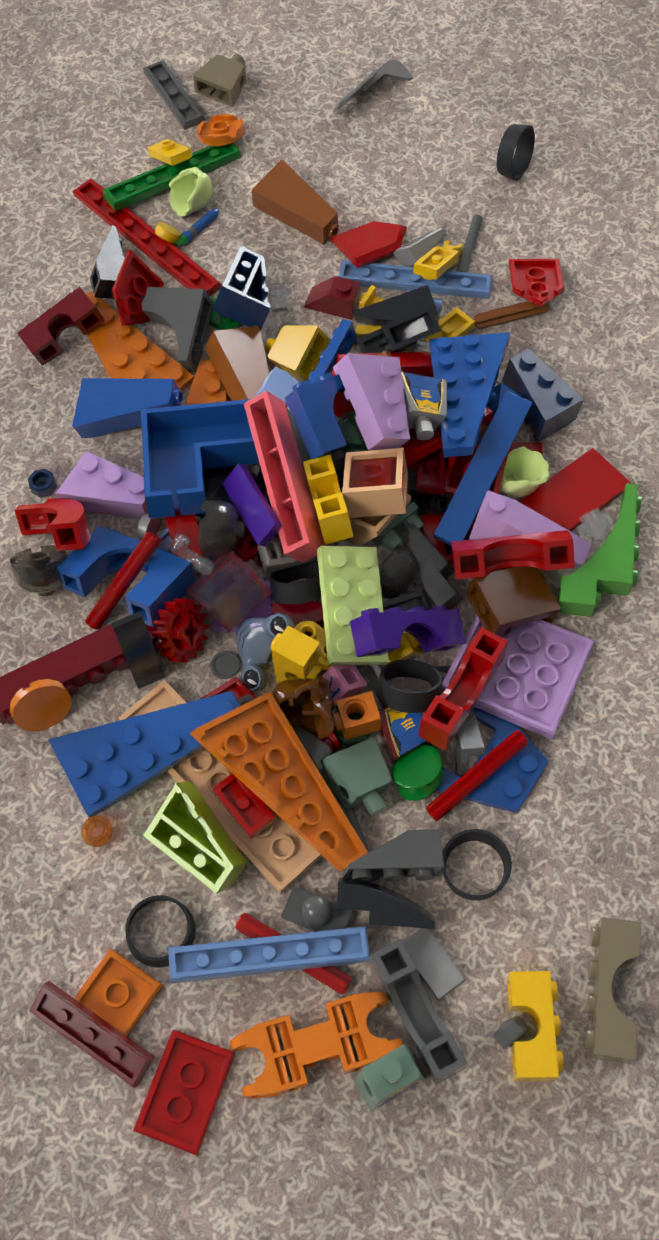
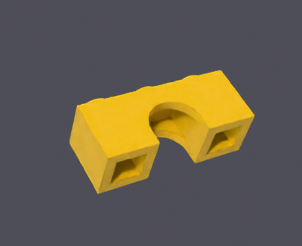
M331 454L304 461L303 465L325 545L354 537Z
M287 626L282 634L278 633L275 636L270 649L272 651V662L274 664L277 684L290 679L305 680L306 678L322 677V668L315 665L321 656L320 642L290 626Z
M550 971L509 972L507 976L509 1011L528 1013L537 1025V1034L534 1039L530 1041H517L511 1046L514 1082L556 1081L559 1078V1072L564 1070L563 1053L561 1050L557 1051L556 1037L561 1035L559 1015H554L553 1002L558 1000L556 981H551Z

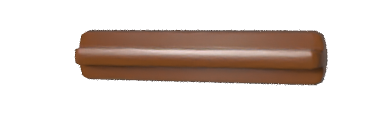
M526 301L474 315L475 326L477 329H483L546 313L549 307L548 303L538 307Z

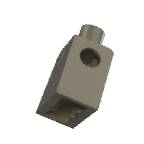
M234 54L231 59L222 55H215L193 74L195 92L233 107L247 82L244 58L239 54Z

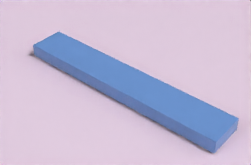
M341 261L339 277L358 281L360 286L363 287L373 285L382 289L411 291L428 285L432 294L490 299L492 275L446 271L436 280H427L421 275L414 274V267L370 263L357 268L351 261Z
M366 926L168 948L171 984L370 962Z

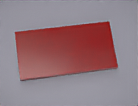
M591 448L519 502L572 532L623 494L626 483H632L599 452Z

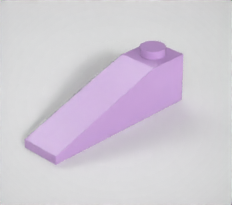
M487 490L469 540L563 531L567 529L514 499ZM569 531L574 543L575 568L572 569H578L585 563L591 543Z

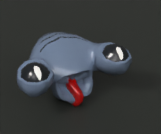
M276 613L267 618H248L237 624L236 644L243 665L241 672L242 682L249 690L259 691L265 686L266 677L263 666L264 664L274 665L270 649L271 643L278 633L282 634L287 626L294 628L291 617Z

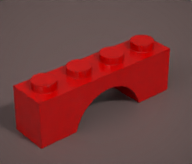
M568 530L451 542L453 569L456 580L486 577L495 570L508 567H535L544 571L575 568L574 543Z
M482 627L468 646L452 681L440 696L436 695L422 716L418 733L419 737L446 751L502 663L508 644L507 640Z

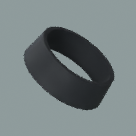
M512 124L506 129L497 153V171L500 175L518 181L528 168L535 144V132L531 125Z
M318 561L286 568L270 574V596L277 603L299 604L321 597ZM296 579H308L300 582L289 583Z
M410 659L392 661L386 664L380 672L376 696L381 703L393 710L405 713L426 712L436 695L440 696L442 694V678L436 668L425 662ZM397 677H413L424 680L434 687L426 691L410 692L393 687L387 680Z
M469 829L456 834L445 845L442 852L444 862L442 873L447 885L458 896L467 900H485L498 893L508 882L512 870L511 856L506 845L496 835L485 830ZM479 841L495 849L501 857L504 868L503 878L498 888L484 895H471L456 888L446 874V862L449 854L455 847L464 842Z
M156 895L142 900L131 910L126 921L125 934L127 946L131 954L139 962L150 967L162 968L169 966V955L163 957L146 956L140 953L130 940L129 929L136 913L147 904L155 901L176 903L183 910L187 920V933L180 946L193 945L196 928L193 916L185 905L169 896Z

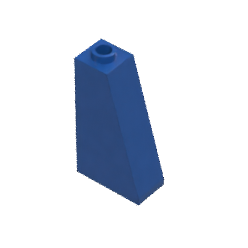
M82 378L72 427L81 438H92L141 426V409L182 406L183 392L179 389L174 379Z

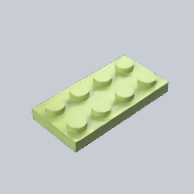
M320 546L317 549L328 665H385L389 662L388 653L381 656L357 657L350 621L360 617L361 612L364 610L378 608L379 612H383L376 547Z

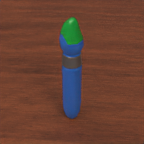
M212 209L186 232H183L177 241V245L185 246L189 244L192 238L218 217L219 209Z

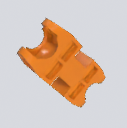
M360 993L325 1003L329 1021L294 1031L290 1016L286 1015L257 1024L234 1037L230 1041L233 1052L254 1047L263 1053L266 1061L265 1069L259 1077L255 1078V1083L242 1088L244 1098L254 1099L280 1096L308 1087L304 1069L316 1066V1062L327 1059L329 1062L340 1058L344 1074L346 1075L363 1069L404 1045L401 1038L387 1041V1038L375 1037L367 1028L369 1013L373 1009L390 1003L388 993ZM342 1008L344 1010L349 1030L346 1029L344 1023V1019L341 1012ZM277 1028H279L284 1050H281V1046L276 1031ZM349 1037L352 1038L358 1062L355 1060ZM284 1057H287L288 1065L290 1068L293 1082L291 1083L286 1069Z

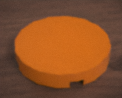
M232 114L212 116L209 122L205 123V120H203L197 127L199 140L208 146L231 144L242 138L245 133L243 120H238L237 116Z
M51 679L36 680L30 683L29 688H26L24 691L21 688L14 695L10 703V713L15 724L21 729L32 732L42 731L58 724L66 717L71 709L72 700L68 690L59 681Z

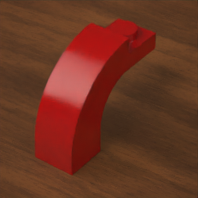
M49 498L45 503L18 505L14 510L22 535L52 533L57 551L84 549L91 539L84 507L76 500Z

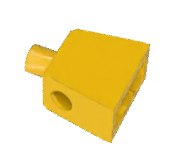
M290 325L282 327L276 339L269 338L266 341L265 351L268 353V359L276 367L287 371L292 377L300 381H306L309 379L311 372L317 368L321 353L327 349L331 340L318 326Z

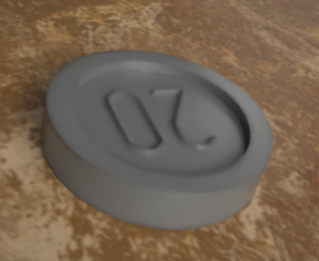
M219 652L211 661V670L220 679H230L239 672V658L232 652Z

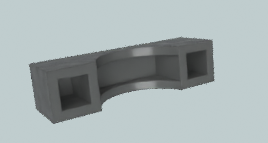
M399 939L372 953L371 964L388 993L434 1085L464 1070L468 1063L452 1033L446 1028L435 1011L422 985L417 968L402 940Z

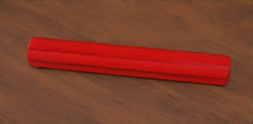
M148 531L143 536L86 617L85 623L89 627L97 630L101 628L161 543V539L156 534Z
M519 730L514 731L426 806V811L435 821L440 820L528 744L525 735Z
M243 913L235 926L236 930L250 939L282 935L248 913ZM334 966L302 969L303 972L341 995L348 990L352 981L350 976Z

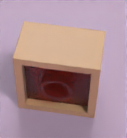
M404 448L347 452L342 494L349 518L406 514L408 470Z

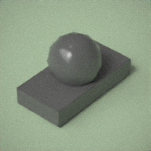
M293 886L281 918L318 932L347 928L353 910L337 909V903L329 901L323 895L312 894Z

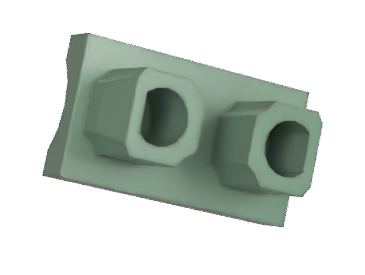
M414 501L406 507V514H398L377 537L372 539L374 544L377 546L382 544L393 553L405 541L397 532L401 527L408 534V527L412 523L422 530L424 524L416 514L419 507Z

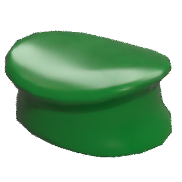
M422 745L400 757L391 769V777L397 784L398 793L408 801H419L431 795L442 782L444 775L441 756L437 749L429 745Z

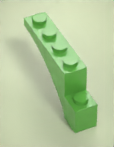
M626 483L621 498L618 519L612 532L600 549L569 576H561L557 598L561 609L558 613L592 617L594 608L600 607L601 593L628 596L631 586L636 587L638 570L633 569L634 562L638 560L639 545L635 544V537H638L640 532V520H636V513L640 512L642 497L637 496L638 484Z

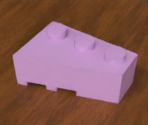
M347 353L333 369L336 376L340 375L346 389L343 393L346 399L350 400L356 412L354 418L368 450L401 447L410 440L399 357Z
M87 451L56 492L57 498H67L80 502L87 513H105L116 517L138 520L148 513L145 501L144 477Z

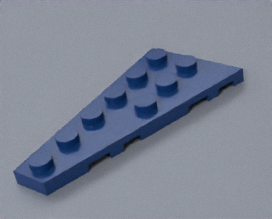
M510 332L429 339L433 377L445 379L447 382V415L440 424L444 457L473 455L480 434V426L485 418L487 405L491 400L499 375V368L504 360L505 349L510 341Z
M229 691L48 740L86 814L92 818L204 748L190 733L194 729L241 705L234 693Z

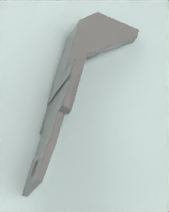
M389 59L378 70L372 71L360 85L341 99L333 112L335 113L362 90L365 92L382 76L399 80H410L413 76L399 60Z

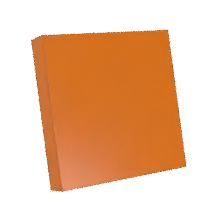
M110 948L74 999L128 1037L164 985Z

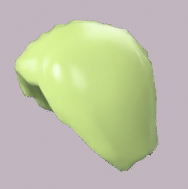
M197 167L181 171L169 183L171 187L169 203L172 206V210L177 212L179 217H186L193 212L201 210L208 205L212 198L213 189L210 177Z
M525 446L512 450L508 454L499 492L512 499H519L530 495L550 477L548 462L544 460L541 453L531 451Z

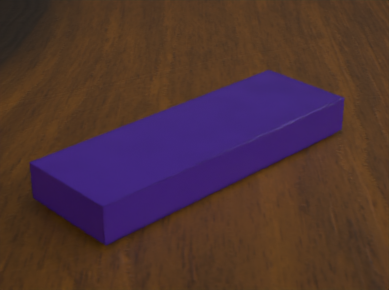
M237 464L222 485L256 543L260 546H266L282 525L247 467Z

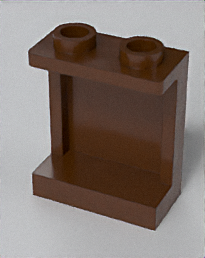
M512 567L489 573L486 577L473 578L466 592L484 629L501 638L507 628L540 619L552 623L561 609L557 598L546 584L544 575L535 567Z

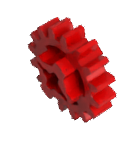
M173 598V602L166 601V610L159 609L157 611L160 620H154L153 622L154 625L158 626L157 631L152 633V636L158 637V641L154 646L155 648H162L160 656L168 657V661L188 663L189 658H197L196 650H204L201 644L202 640H208L204 630H207L209 625L203 623L207 614L200 613L202 606L194 604L192 599Z

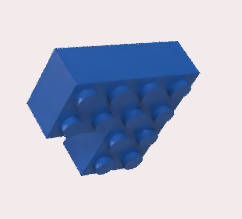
M250 399L141 409L144 492L149 519L175 516V511H180L181 515L207 513L204 469L259 463L244 403Z

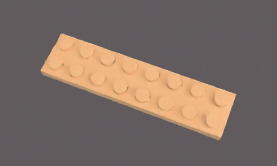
M163 680L119 716L118 719L120 721L187 702ZM202 748L166 771L176 783L192 781L239 851L280 895L322 857L317 850L268 805L266 806L274 814L276 821L253 839H250L212 791L213 787L231 775L232 772L206 748Z

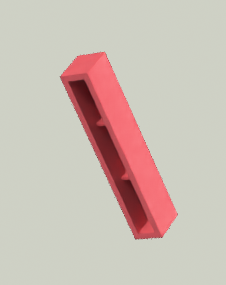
M265 391L245 402L244 407L271 507L282 525L278 533L284 555L303 563L316 557L317 549L320 546H325V542L285 402L269 391Z

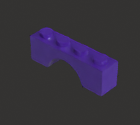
M423 606L410 608L407 611H402L401 607L387 609L384 612H379L378 608H372L362 611L360 617L350 621L357 657L381 656L400 648L403 632L414 636L423 647L425 653L448 651L467 644L459 609L447 610L446 606H436L426 611Z

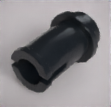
M441 494L412 497L415 500L414 503L419 507L416 514L432 513L438 516L445 512L448 506L446 497Z

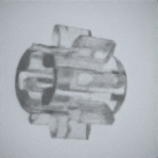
M596 508L579 517L582 524L577 526L576 529L581 538L589 536L591 542H594L611 533L608 526L613 524L614 521L608 511L601 514L599 508Z

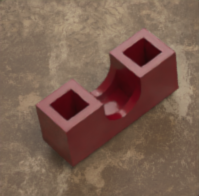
M78 287L33 322L26 325L17 334L38 362L44 365L63 352L58 343L59 335L63 330L75 327L85 336L104 322L105 319L81 287Z

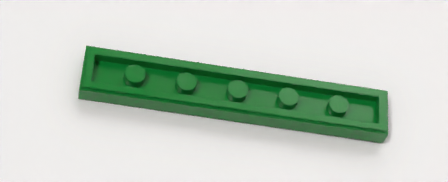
M234 143L222 146H208L193 152V157L175 166L166 163L102 190L103 197L114 211H118L170 189L169 183L185 169L197 167L203 173H209L241 158V151Z

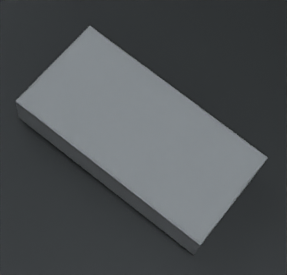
M421 928L403 941L417 968L418 974L438 1001L465 981L464 977L428 929Z

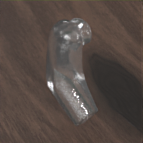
M178 533L175 535L174 540L169 541V548L172 553L191 562L194 572L205 575L212 573L214 569L213 562L187 548L190 543L187 536Z

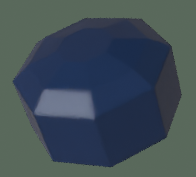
M46 469L36 470L28 478L31 492L38 497L50 496L57 488L54 474Z

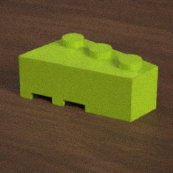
M192 781L175 784L143 834L147 840L216 894L230 889L247 864V861Z

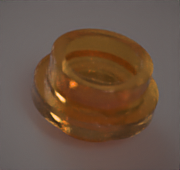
M103 816L88 818L81 828V836L84 842L92 847L105 845L113 834V827L110 821ZM94 828H103L100 836H92Z

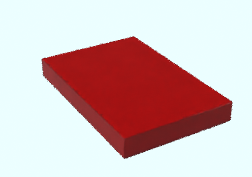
M172 1029L133 1131L198 1156L236 1053Z

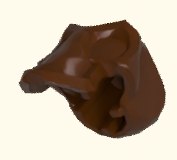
M324 677L306 678L305 680L290 679L282 681L274 687L272 695L292 727H301L312 734H318L319 739L325 738L332 733L335 725L332 715L335 702L332 700L327 679Z

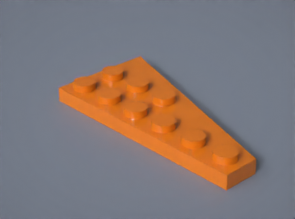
M92 290L86 294L105 319L104 322L90 331L87 336L109 378L174 379L182 391L192 384L194 376L135 326H122L118 312L101 298L94 297Z
M271 692L194 729L190 733L192 737L339 872L344 870L351 862L368 853Z

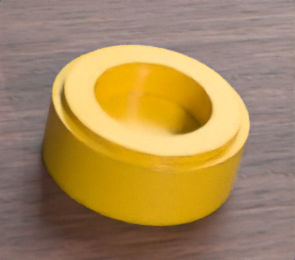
M158 222L155 228V233L170 243H177L181 235L177 229L164 222Z

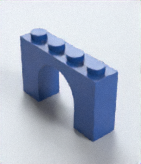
M331 372L316 379L317 382L309 384L308 380L297 383L292 387L293 391L285 397L310 459L333 454L347 445L333 410L336 393L346 389L340 375L333 376Z
M100 525L91 534V539L84 549L74 550L56 567L62 587L85 598L105 577L122 568L140 540L130 538L116 530ZM160 548L154 551L141 571L147 574L125 596L129 615L140 611L145 624L153 628L156 626L153 624L154 620H160L157 611L159 609L166 610L165 602H173V598H182L195 584L191 562L185 558L167 553Z

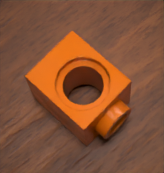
M372 691L336 701L337 712L332 713L336 730L343 731L345 740L381 730V717ZM354 712L363 715V717L360 720H351L350 718H348V716Z

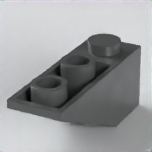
M440 829L408 830L348 864L342 873L343 878H352L353 881L358 882L370 881L372 877H384L385 881H399L403 877L415 876V879L418 881L434 879L435 875L444 868Z

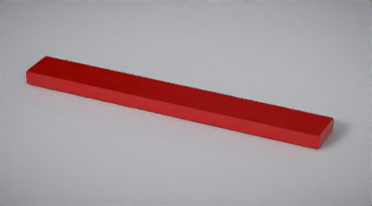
M90 178L73 190V195L111 227L116 226L117 232L188 289H204L209 296L221 288V283L172 243L160 238L155 233V229L129 208L125 207L114 211L103 197L102 190L104 188Z

